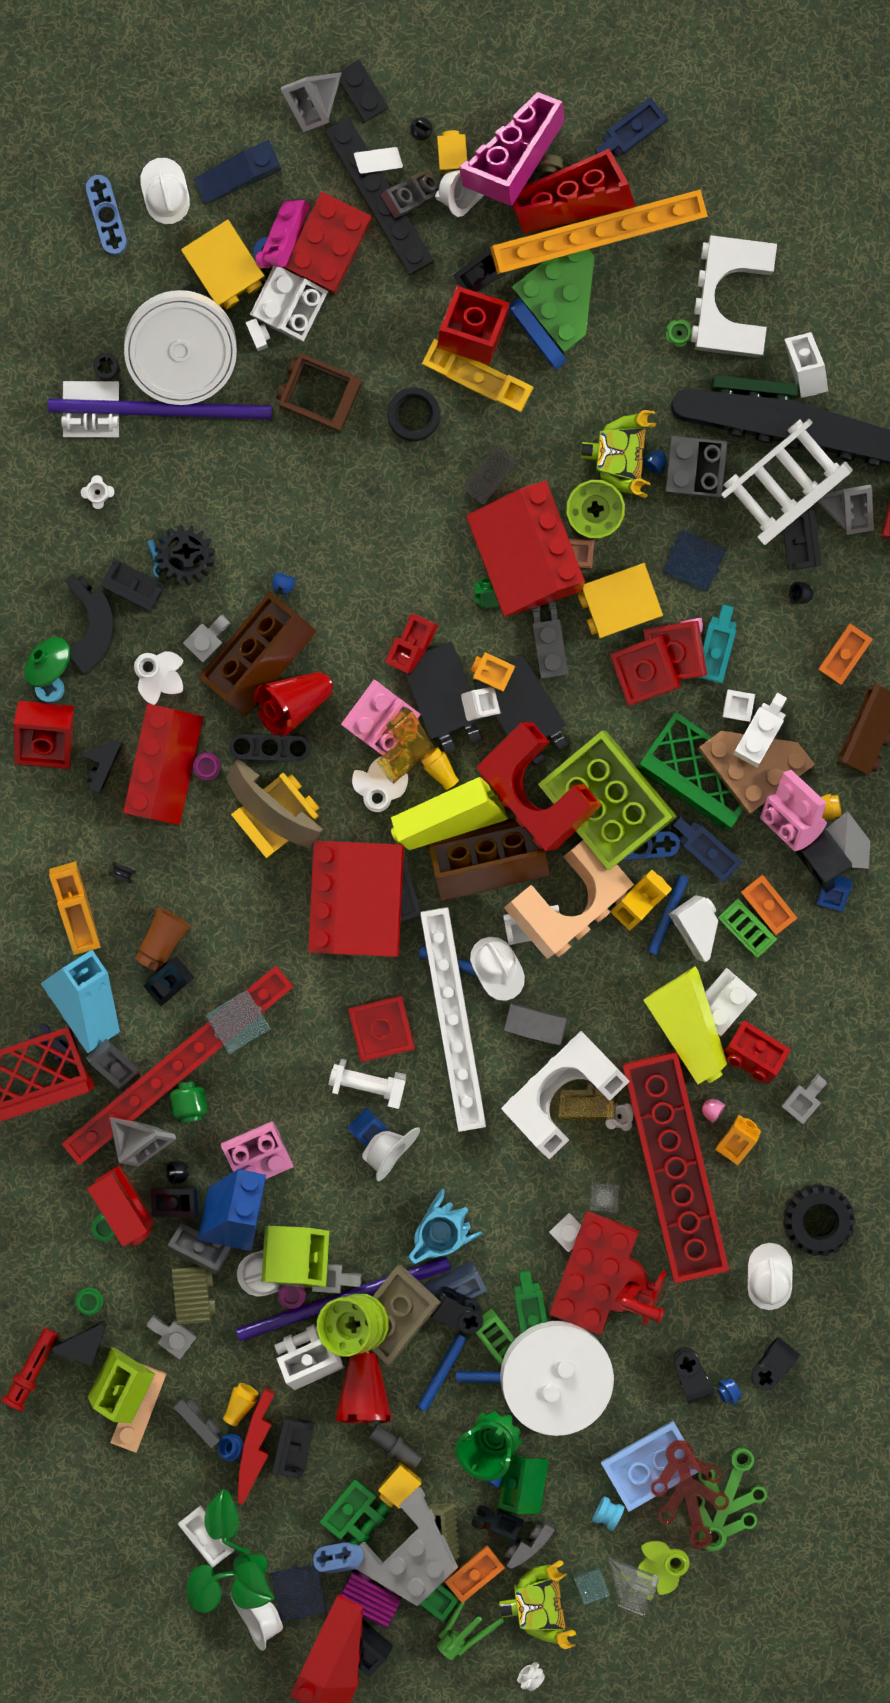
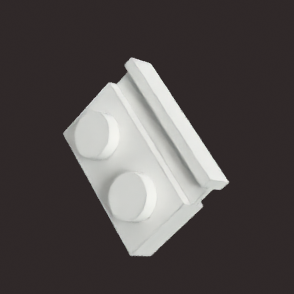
M725 968L705 991L716 1029L720 1036L724 1034L757 995L728 968Z

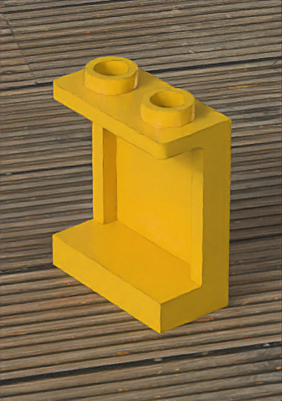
M229 220L224 221L181 249L186 260L192 266L213 301L221 308L224 307L227 310L240 301L238 297L248 292L250 295L263 287L261 282L265 280L264 274L256 265L255 260Z
M645 563L584 584L583 592L577 593L582 609L588 608L591 618L587 619L592 635L597 634L598 639L663 616Z
M283 772L276 780L263 789L295 817L300 812L306 814L313 821L319 817L316 813L319 809L318 805L310 796L303 797L298 790L302 786L293 774L287 777ZM244 806L231 814L266 858L289 841L265 827Z

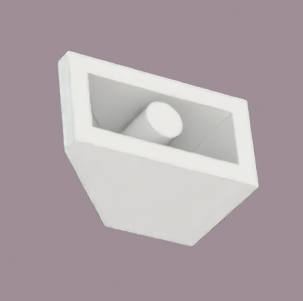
M812 333L784 339L795 384H798L801 398L827 392L825 364Z
M695 895L668 914L695 959L706 962L711 956L718 919L714 914L716 908L708 898L705 899V897Z

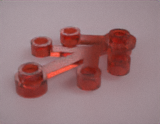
M676 1440L670 1443L666 1449L668 1463L660 1477L651 1483V1491L657 1497L664 1496L668 1491L667 1484L677 1469L680 1482L667 1504L659 1508L657 1515L662 1523H671L675 1518V1511L685 1496L692 1528L689 1531V1539L695 1547L705 1548L711 1543L712 1534L710 1529L703 1525L696 1494L711 1502L717 1510L726 1509L729 1505V1499L725 1493L715 1492L691 1478L689 1467L704 1474L711 1483H717L721 1480L722 1471L718 1466L708 1465L696 1458L693 1448L688 1442ZM678 1449L684 1450V1457L676 1458L674 1456L675 1451ZM712 1469L719 1472L718 1477L715 1479H711L708 1476L709 1471ZM657 1483L664 1484L665 1488L662 1492L654 1490ZM719 1496L725 1498V1503L722 1506L715 1504V1500ZM664 1510H669L671 1512V1517L669 1519H663L661 1517V1513ZM699 1530L705 1532V1537L701 1540L695 1538V1533Z

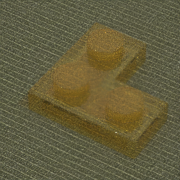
M407 707L386 724L397 744L377 761L387 779L393 784L435 748L413 711Z
M588 1081L587 1090H560L559 1118L561 1120H616L617 1094L609 1101L590 1081Z

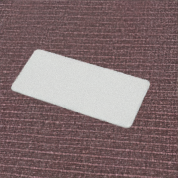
M397 147L354 153L357 167L361 174L403 167Z

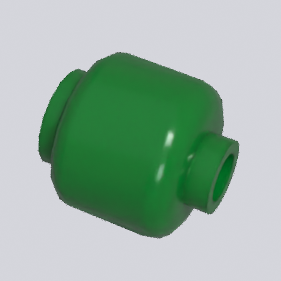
M195 1082L179 1083V1089L173 1090L170 1093L173 1117L180 1119V1123L202 1120V1116L208 1112L205 1089L195 1087Z

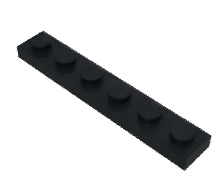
M349 116L326 129L325 134L409 276L433 263V258L407 214L394 218L382 199L381 194L391 188L382 172L359 173L354 153L369 150Z

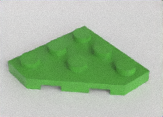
M589 249L544 261L512 287L513 291L563 353L586 336L595 257Z

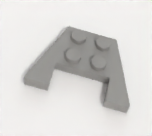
M421 1487L415 1489L399 1505L418 1526V1529L384 1562L379 1559L365 1542L361 1543L359 1546L363 1551V1560L361 1565L356 1568L416 1606L428 1598L458 1568L444 1535H441L437 1528L432 1509L429 1510L426 1504L425 1494Z

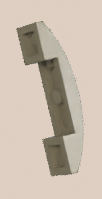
M237 759L226 778L240 803L254 818L277 835L295 844L311 848L323 829L303 812H300L296 817L256 784L259 775L240 759Z

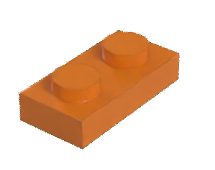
M848 624L818 668V671L837 684L842 685L873 639L852 624Z
M763 875L759 876L741 891V894L774 935L780 933L797 919L796 915Z
M486 1545L454 1571L444 1582L463 1603L505 1569V1565L492 1549Z

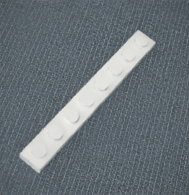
M449 908L421 911L458 1131L486 1127Z

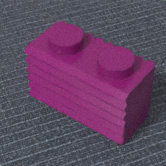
M352 1570L340 1593L341 1596L363 1606L364 1618L386 1629L402 1600V1597L362 1572Z

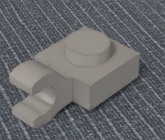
M221 615L210 628L202 623L183 644L204 663L223 643L218 636L228 627L230 622Z
M817 1074L806 1089L799 1084L781 1106L804 1124L821 1104L815 1097L827 1084L826 1080Z
M327 1263L326 1287H313L312 1291L341 1293V1285L360 1287L362 1274L342 1273V1264Z
M153 1315L147 1323V1327L161 1335L158 1344L179 1360L197 1338L195 1334L183 1325H177L175 1319L169 1326L156 1315Z

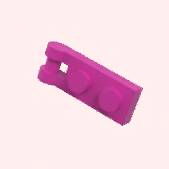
M305 200L283 201L263 251L258 252L256 255V265L259 268H269L271 265L274 267L286 266L311 207Z

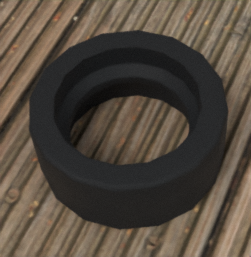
M410 387L402 389L394 395L389 403L387 416L389 425L397 436L403 440L416 442L425 440L434 433L439 425L440 409L437 400L430 392L423 388ZM407 399H421L429 407L430 420L421 430H407L398 421V408Z

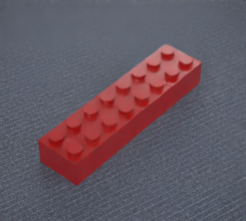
M672 1051L622 1063L623 1074L630 1081L626 1086L674 1283L729 1271L678 1053Z

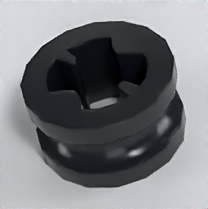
M102 353L95 358L93 369L99 378L111 379L117 375L119 364L113 355ZM104 359L107 362L109 360L113 362L110 366L112 371L106 374L105 370L103 373L99 371V368L102 366L100 362Z
M113 862L114 869L108 875L132 884L131 876L136 874V870Z

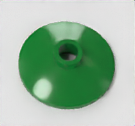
M51 637L39 643L26 660L24 667L26 681L34 687H44L58 679L66 669L70 659L69 644L60 637Z

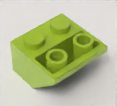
M265 1226L261 1282L301 1288L326 1287L329 1231L306 1227Z
M111 1347L88 1395L92 1408L113 1422L132 1423L155 1373L118 1349Z

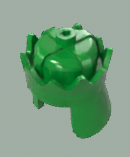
M496 1411L488 1415L482 1412L474 1423L473 1428L461 1435L457 1440L455 1454L460 1466L469 1475L479 1480L494 1481L503 1477L508 1471L511 1455L515 1453L523 1440L519 1439L520 1429L512 1425L511 1415L500 1417Z

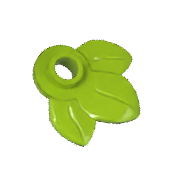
M649 1541L641 1545V1549L647 1558L639 1564L635 1576L644 1581L656 1582L659 1595L668 1594L675 1590L679 1583V1577L684 1575L689 1568L687 1554L680 1549H670L666 1543L661 1541ZM673 1558H678L680 1560V1564L678 1566H672L670 1564V1561Z

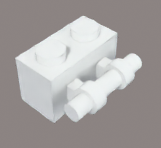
M314 1324L306 1327V1331L295 1336L290 1334L283 1338L284 1341L274 1345L279 1355L288 1351V1354L277 1358L286 1384L294 1390L345 1368L341 1356L329 1352L322 1345L317 1334V1326ZM311 1341L310 1344L298 1349V1346Z

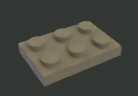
M402 1265L395 1267L373 1295L385 1307L388 1315V1332L384 1341L377 1348L372 1349V1351L387 1365L395 1361L441 1303ZM356 1321V1326H360V1321Z

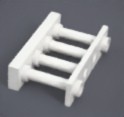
M810 419L804 423L798 420L787 430L790 435L740 478L735 474L723 484L726 490L721 495L726 498L733 492L761 524L759 528L762 532L758 535V538L764 545L853 470L846 461L841 466L837 462L834 464L806 431L813 423ZM796 437L825 470L826 478L819 484L816 481L812 482L784 449ZM774 456L780 460L803 487L804 490L802 492L805 496L798 502L794 498L791 500L763 467ZM753 474L756 475L783 507L781 510L784 514L777 520L773 517L769 518L741 485Z
M341 1059L339 1065L334 1064L328 1084L334 1086L332 1093L338 1094L341 1085L384 1095L385 1099H389L388 1106L399 1109L406 1074L395 1072L394 1078L388 1077V1079L347 1070L345 1069L347 1060Z

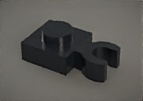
M479 1505L476 1514L483 1518L474 1516L471 1525L477 1529H489L487 1536L513 1547L523 1527L524 1520L500 1509L495 1515L488 1507Z

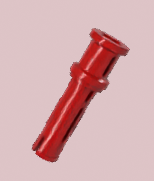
M46 1327L43 1328L20 1374L17 1373L12 1378L14 1382L7 1396L2 1397V1402L16 1410L24 1411V1403L30 1392L35 1390V1379L57 1338H59V1334Z

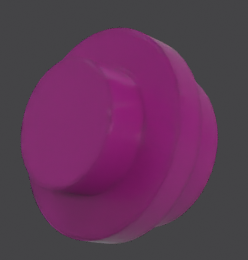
M202 753L194 760L193 770L198 778L212 780L219 775L221 763L214 754Z
M281 1285L278 1291L280 1303L288 1309L300 1307L306 1298L305 1288Z

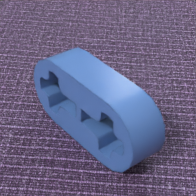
M346 1542L323 1546L314 1555V1566L318 1571L329 1574L354 1570L362 1563L363 1551L360 1546ZM351 1554V1557H348L347 1560H344V1556ZM329 1556L333 1557V1560L327 1561L325 1563L326 1559H329Z

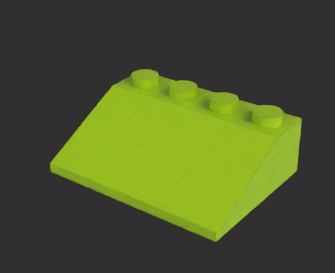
M607 731L598 733L538 784L554 804L573 785L585 784L602 804L576 832L608 871L677 817Z

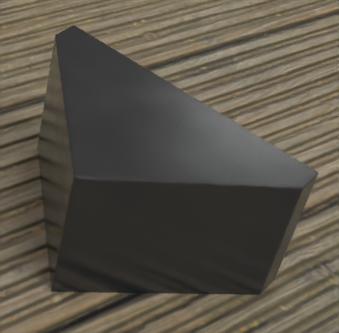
M102 1321L54 1345L52 1350L54 1354L92 1366L107 1325L105 1321Z

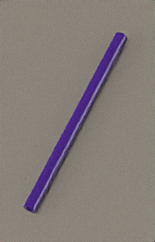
M48 398L49 413L272 420V406L206 403L174 405L164 402Z
M446 1256L408 1269L407 1271L419 1281L451 1270ZM388 1277L236 1328L238 1338L241 1342L317 1316L328 1302L340 1297L356 1293L373 1296Z

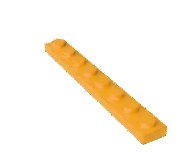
M700 189L493 245L490 249L497 274L695 221L708 217Z

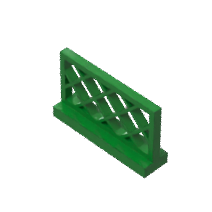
M675 712L637 765V769L727 832L737 821L743 808L739 804L735 812L725 806L723 795L732 793L729 790L722 791L720 778L715 771L714 773L699 775L696 760L705 758L702 755L695 756L693 741L703 739L707 742L712 737ZM675 721L686 728L687 738L672 739L671 727ZM691 732H693L697 736L692 737ZM667 734L668 741L662 742V740ZM688 742L691 757L676 759L674 744ZM669 745L672 760L662 762L653 756L657 747ZM692 761L695 776L685 778L680 775L677 763ZM673 764L674 770L667 765ZM715 777L717 792L707 794L702 790L700 779ZM696 780V785L690 781ZM718 796V797H719V801H717V800H716L715 798H713V797Z

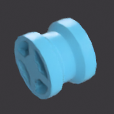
M58 678L47 686L35 687V692L41 700L54 703L62 698L64 684Z
M604 1496L594 1513L592 1521L596 1524L603 1523L608 1530L613 1531L625 1507L621 1504L615 1505L611 1503L610 1499Z

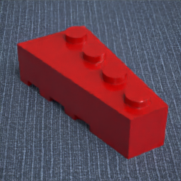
M607 149L524 186L511 207L523 234L636 206L628 181L610 149Z

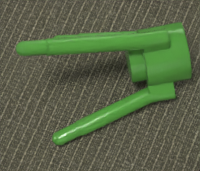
M459 1601L445 1628L439 1633L438 1636L441 1640L436 1646L445 1657L453 1660L457 1655L461 1656L468 1648L503 1624L504 1619L500 1618L465 1643L464 1638L481 1622L482 1618L478 1616L460 1634L455 1630L450 1633L465 1603Z

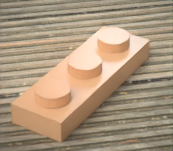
M146 1365L143 1366L154 1372L155 1376L132 1423L118 1422L110 1442L137 1453L167 1374Z

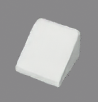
M493 687L472 690L461 695L467 721L500 714L495 688Z

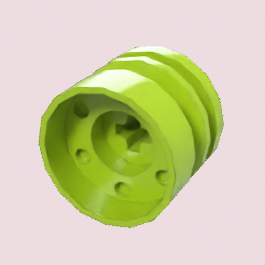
M589 480L581 483L572 491L567 501V516L570 525L579 534L587 538H602L611 535L620 527L625 515V503L621 493L614 485L604 480ZM597 501L598 506H603L604 511L599 512V517L597 518L594 517L593 513H588L587 508L592 507V502Z
M356 1293L332 1300L321 1309L317 1319V1334L320 1342L329 1352L337 1356L350 1357L375 1349L384 1341L388 1332V1315L385 1307L378 1299L368 1294ZM356 1321H360V1326H356Z

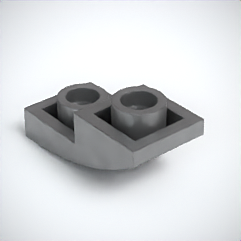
M430 169L411 176L405 182L385 190L381 197L393 217L397 218L433 200L439 190V184Z
M512 1003L510 1004L504 1031L539 1041L562 1045L569 1018L546 1010L538 1011Z
M544 1520L542 1525L537 1523L529 1535V1538L532 1540L531 1543L520 1538L513 1547L509 1546L505 1553V1556L508 1557L506 1560L507 1566L512 1569L532 1557L555 1531L554 1525L547 1520Z

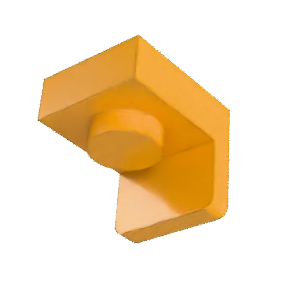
M485 652L482 658L476 657L470 671L475 673L473 680L480 681L504 692L515 666Z
M738 1115L733 1126L717 1144L715 1150L736 1165H739L757 1143L761 1130L752 1120Z

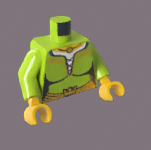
M643 410L639 414L623 416L607 424L604 430L599 433L598 443L582 442L581 459L597 460L596 472L600 473L601 480L614 485L619 492L634 493L642 498H646L647 494L640 491L641 487L645 484L650 485V482L641 479L646 428L640 427L653 428L656 426V423L647 422V417L650 414H655L654 411Z
M559 1560L553 1565L534 1566L519 1578L517 1585H514L516 1599L499 1601L502 1618L518 1616L520 1629H524L527 1634L545 1642L559 1644L563 1649L575 1647L576 1644H571L567 1637L576 1635V1632L574 1630L561 1631L566 1629L558 1581L567 1576V1573L562 1574L557 1568L564 1564L563 1561Z

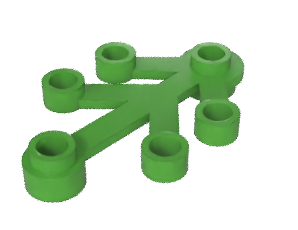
M740 1447L733 1451L731 1455L733 1468L723 1495H721L715 1482V1473L711 1467L703 1466L701 1471L698 1472V1478L705 1484L717 1510L713 1522L704 1507L705 1498L703 1494L693 1492L688 1497V1503L692 1509H695L703 1527L699 1534L700 1543L709 1551L722 1549L727 1542L728 1536L744 1529H753L757 1525V1517L751 1511L744 1512L739 1520L724 1525L727 1515L755 1502L762 1503L767 1498L765 1488L761 1485H756L751 1488L749 1493L734 1499L743 1472L749 1470L754 1464V1456L747 1448ZM739 1454L747 1455V1461L745 1463H739L737 1461V1457ZM704 1470H709L712 1473L711 1477L707 1480L701 1477V1473ZM758 1489L764 1492L763 1497L760 1499H756L753 1496L754 1491ZM695 1496H699L702 1499L701 1504L698 1506L693 1505L691 1502ZM748 1515L754 1518V1522L751 1525L744 1523V1518ZM716 1532L718 1539L710 1541L708 1539L709 1533Z

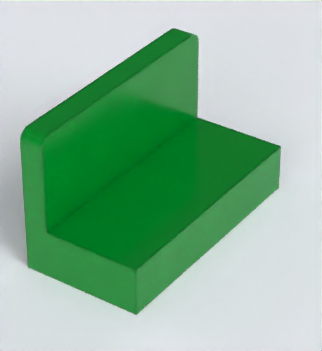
M516 1453L512 1454L508 1471L502 1477L498 1508L515 1514H539L543 1500L548 1459L529 1458Z

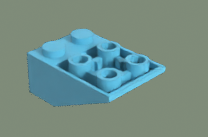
M93 950L63 967L41 983L47 995L56 1005L63 1019L68 1023L87 1053L97 1048L105 1039L109 1040L120 1032L108 972Z

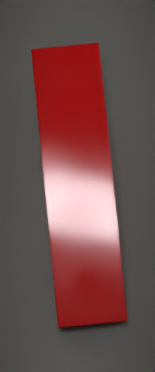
M266 1386L253 1413L243 1447L238 1484V1503L242 1505L269 1454V1450L261 1447V1444L272 1421L263 1416L275 1391Z

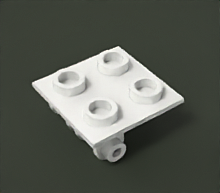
M63 381V399L119 401V381ZM63 413V437H119V415Z

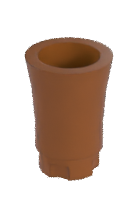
M157 907L153 921L139 947L140 951L135 959L145 967L159 972L163 963L167 962L172 951L190 929L191 925L170 911Z

